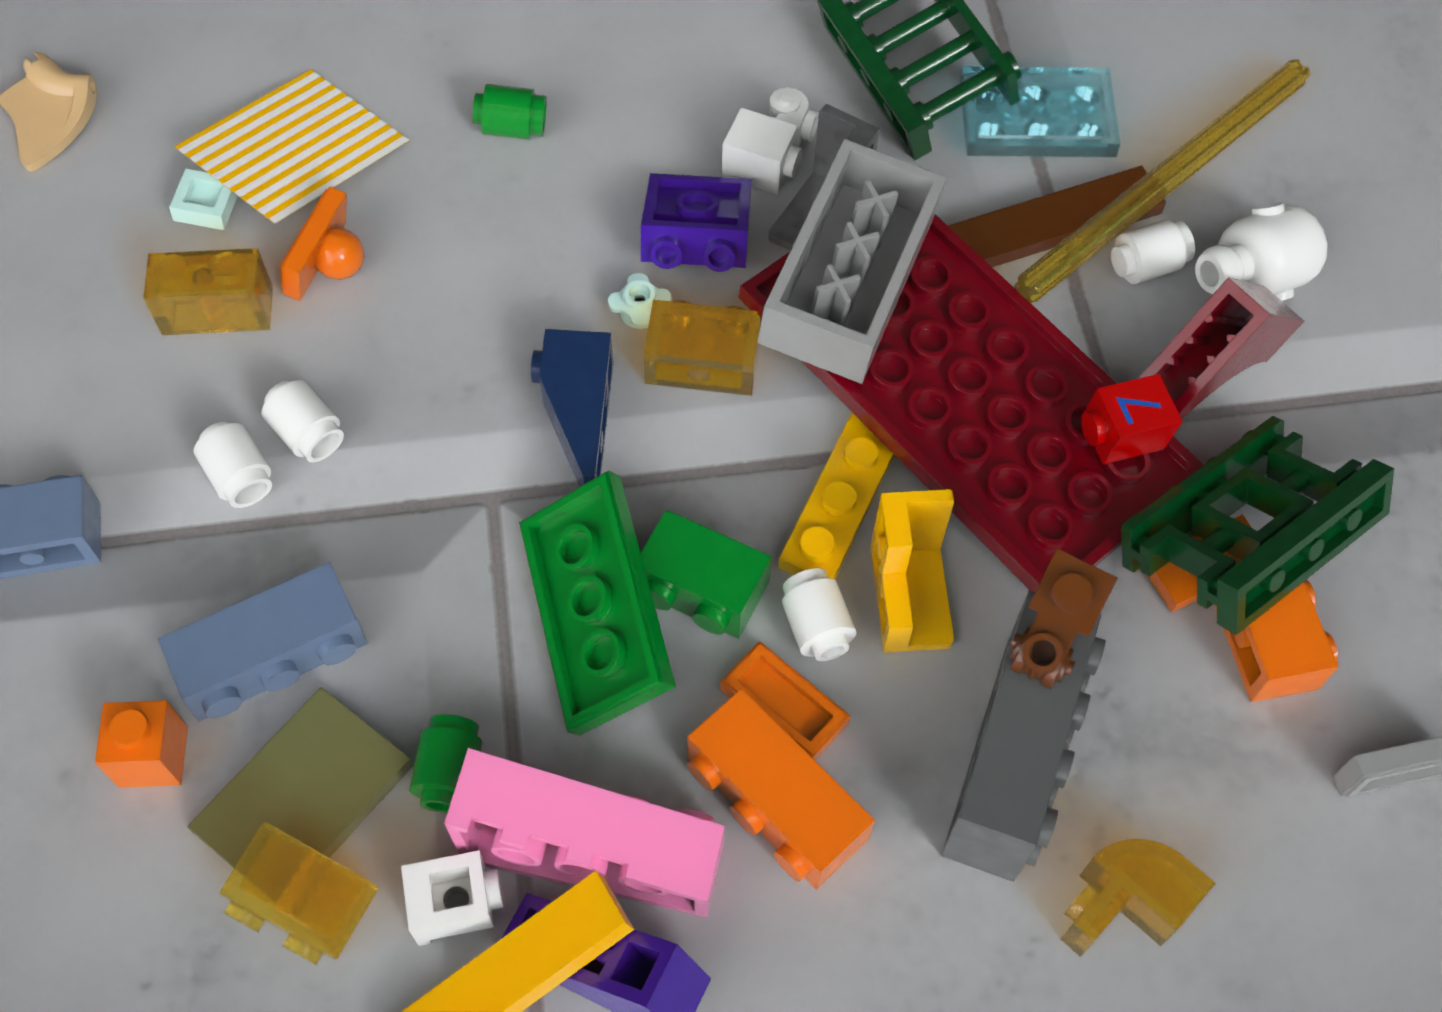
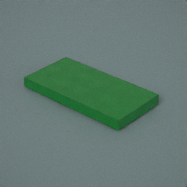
M608 470L519 522L567 733L579 736L676 687L621 477Z

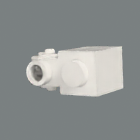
M789 87L780 88L770 96L769 116L740 108L722 144V177L752 179L751 187L778 195L787 176L791 178L796 176L803 154V149L799 145L802 139L811 142L814 138L818 126L819 112L809 108L808 99L803 92Z

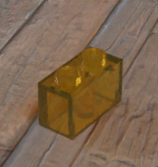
M258 248L148 253L143 299L162 335L270 330L273 285Z
M653 300L643 353L645 384L752 396L759 350L757 342L761 326V314L758 311L746 310L738 306L716 307L692 304L685 300Z
M264 821L219 891V896L230 902L224 911L225 915L259 933L265 922L288 934L282 947L317 966L323 955L332 960L338 959L380 887Z

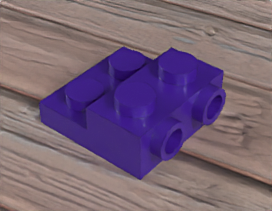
M650 173L641 220V262H653L656 266L663 269H671L680 264L704 265L716 272H724L732 267L746 268L752 179Z

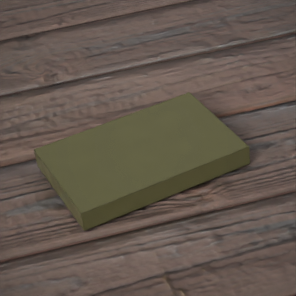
M320 687L192 820L187 828L283 910L414 765L409 756Z

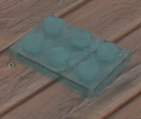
M963 66L960 83L983 71L984 68ZM1020 67L1022 77L1017 80L1020 99L1018 103L1011 106L996 86L962 105L967 156L1116 157L1121 144L1110 68Z

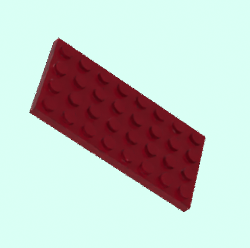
M936 214L863 383L860 384L802 361L929 490H952L954 505L951 512L1033 592H1036L1056 549L1096 567L1122 545V526L1133 514L1141 512L1163 496L1170 487L1181 483L1204 466L1174 436L1164 450L1103 465L1095 446H1091L1084 437L1081 416L1097 388L1117 383ZM790 252L740 285L738 298L761 321L766 301Z

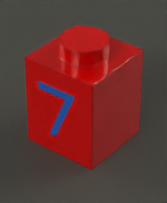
M1160 373L1097 388L1081 416L1084 437L1091 446H1095L1103 465L1164 450L1183 423Z

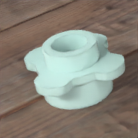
M632 274L627 279L628 284L620 292L610 294L608 306L612 312L620 313V317L626 325L636 329L648 328L660 319L661 309L670 307L672 296L667 289H658L652 285L645 274ZM639 298L644 299V301H640V302H639V301H635V300H636V299H639Z

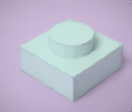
M185 168L169 207L172 219L177 222L225 230L238 195L208 172Z

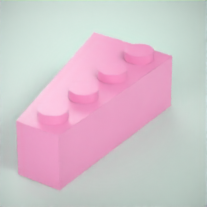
M470 748L467 750L444 822L458 854L479 850L486 867L572 887L597 870L605 877L616 897L706 918L723 851L725 832L724 825L714 823L715 819L704 812L691 809L671 810L638 797L615 793Z

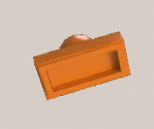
M331 186L325 189L280 264L281 288L284 295L300 301L317 271L327 278L342 280L352 277L360 270L365 257L364 248L358 236L349 230L343 229L346 224L347 193Z

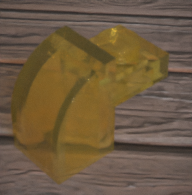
M1127 839L1115 842L1098 852L1079 875L1088 883V886L1065 911L1064 914L1074 923L1060 940L1081 957L1116 915L1121 912L1158 945L1162 946L1182 926L1216 883L1182 854L1167 845L1147 839Z

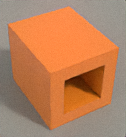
M167 700L103 703L95 764L119 788L181 785L188 726Z

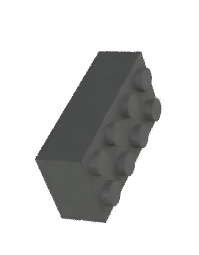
M1030 590L1026 595L1008 638L941 854L942 857L1012 882L1015 881L1025 864L1036 865L1042 847L1047 848L1052 837L1058 810L1051 807L1058 788L1063 789L1068 779L1075 754L1074 751L1068 748L1074 731H1079L1083 724L1090 702V695L1084 692L1090 674L1095 675L1106 643V640L1096 637L1102 615L1100 614L1089 637L1079 632L1077 633L1070 647L1074 649L1070 659L1076 663L1070 675H1065L1060 683L1056 681L1051 690L1040 685V681L1037 679H1028V675L1025 673L1018 674L1010 670L1013 662L1010 655L1013 648L1009 646L1015 634L1022 635L1027 627L1031 628L1038 615V612L1028 608L1035 592Z

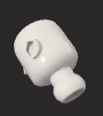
M1279 201L1275 203V206L1252 209V215L1235 221L1223 232L1216 246L1207 248L1199 256L1195 265L1197 281L1206 292L1214 294L1223 282L1230 277L1265 286L1281 301L1294 297V288L1310 282L1320 273L1327 259V240L1324 229L1313 214L1301 207L1290 204L1284 205L1283 202Z

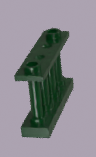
M817 0L826 30L914 160L932 151L928 130L934 127V121L997 86L1011 106L1020 101L1017 80L1022 77V73L1016 59L1009 51L1001 52L964 0H934L936 3L878 36H875L874 33L866 36L861 29L864 27L863 21L900 0H860L855 4L852 1L844 4L842 0ZM946 19L950 21L960 35L900 70L896 66L889 69L884 62L886 60L885 54ZM971 52L984 68L983 71L925 104L921 101L913 104L907 95L910 93L909 87Z

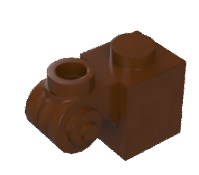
M1056 549L1028 608L1038 612V615L1032 627H1027L1022 635L1016 633L1009 646L1013 648L1010 658L1013 659L1010 670L1018 674L1025 673L1028 675V679H1037L1040 681V685L1050 690L1056 681L1060 683L1065 675L1069 676L1076 663L1070 659L1074 650L1070 647L1078 632L1087 637L1090 636L1118 577Z

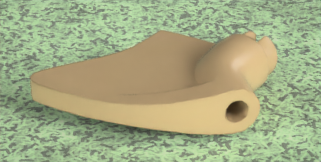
M34 52L37 60L33 63L26 57L23 64L24 71L27 73L26 77L0 94V107L12 118L15 125L20 161L29 172L42 168L74 141L89 121L97 101V87L91 74L67 73L53 59H50L41 52Z

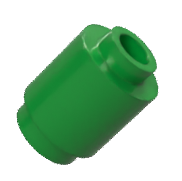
M486 84L484 94L475 93L473 123L481 124L483 135L530 140L531 135L543 136L547 96L537 95L534 89Z
M434 715L430 718L428 728L421 731L409 791L414 796L420 798L421 807L435 812L448 813L468 748L481 752L483 742L478 737L479 725L473 720L458 715Z

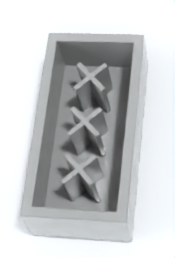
M844 139L766 301L757 343L862 384L933 221L947 177Z

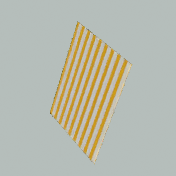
M310 69L174 147L276 224L321 196L329 186L336 187L410 140Z

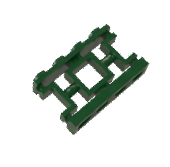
M1271 416L1254 430L1246 432L1240 440L1221 454L1210 458L1203 467L1181 483L1170 487L1163 496L1141 512L1133 514L1124 523L1121 529L1122 566L1133 573L1140 569L1144 574L1151 576L1168 562H1171L1197 577V604L1205 609H1208L1213 604L1216 605V624L1237 635L1389 514L1394 468L1375 459H1372L1362 467L1361 462L1351 459L1337 471H1329L1302 458L1303 436L1293 431L1285 437L1284 420ZM1245 504H1248L1272 516L1274 519L1257 531L1230 516ZM1191 531L1192 534L1202 538V540L1199 541L1189 536L1187 533ZM1228 552L1241 559V561L1236 564V560L1226 556L1224 553Z

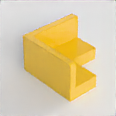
M950 489L881 493L870 553L883 653L949 649L953 645L954 635L941 555L942 542L954 505L953 492Z

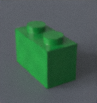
M665 510L641 551L655 608L664 611L673 608L692 617L695 624L703 630L716 635H721L725 632L738 639L740 638L770 580L772 556L668 510Z

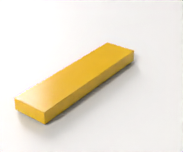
M595 870L401 1012H522L631 933L634 928L605 877Z

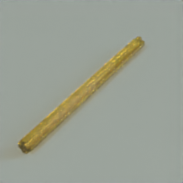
M1292 59L1285 63L1022 272L1018 277V282L1015 283V289L1030 303L1039 301L1119 236V234L1124 232L1304 86L1305 79L1310 76L1309 67L1302 66L1299 59Z

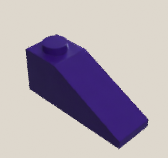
M526 893L502 938L553 901ZM634 929L559 985L612 1012H696L711 978L678 944Z

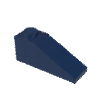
M545 329L542 350H534L532 354L531 380L532 383H540L543 405L577 483L581 487L601 475L614 365L611 333Z

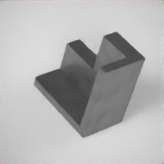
M825 104L818 115L813 173L770 228L768 237L770 242L791 251L843 140L847 139L877 151L880 128L829 104Z

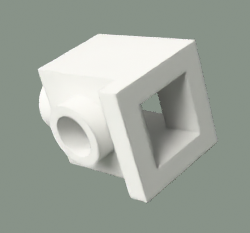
M479 850L401 866L408 929L418 946L432 944L431 940L493 928L492 910L504 908L498 869L486 871V866ZM465 893L469 896L467 905L447 909V902L454 894Z

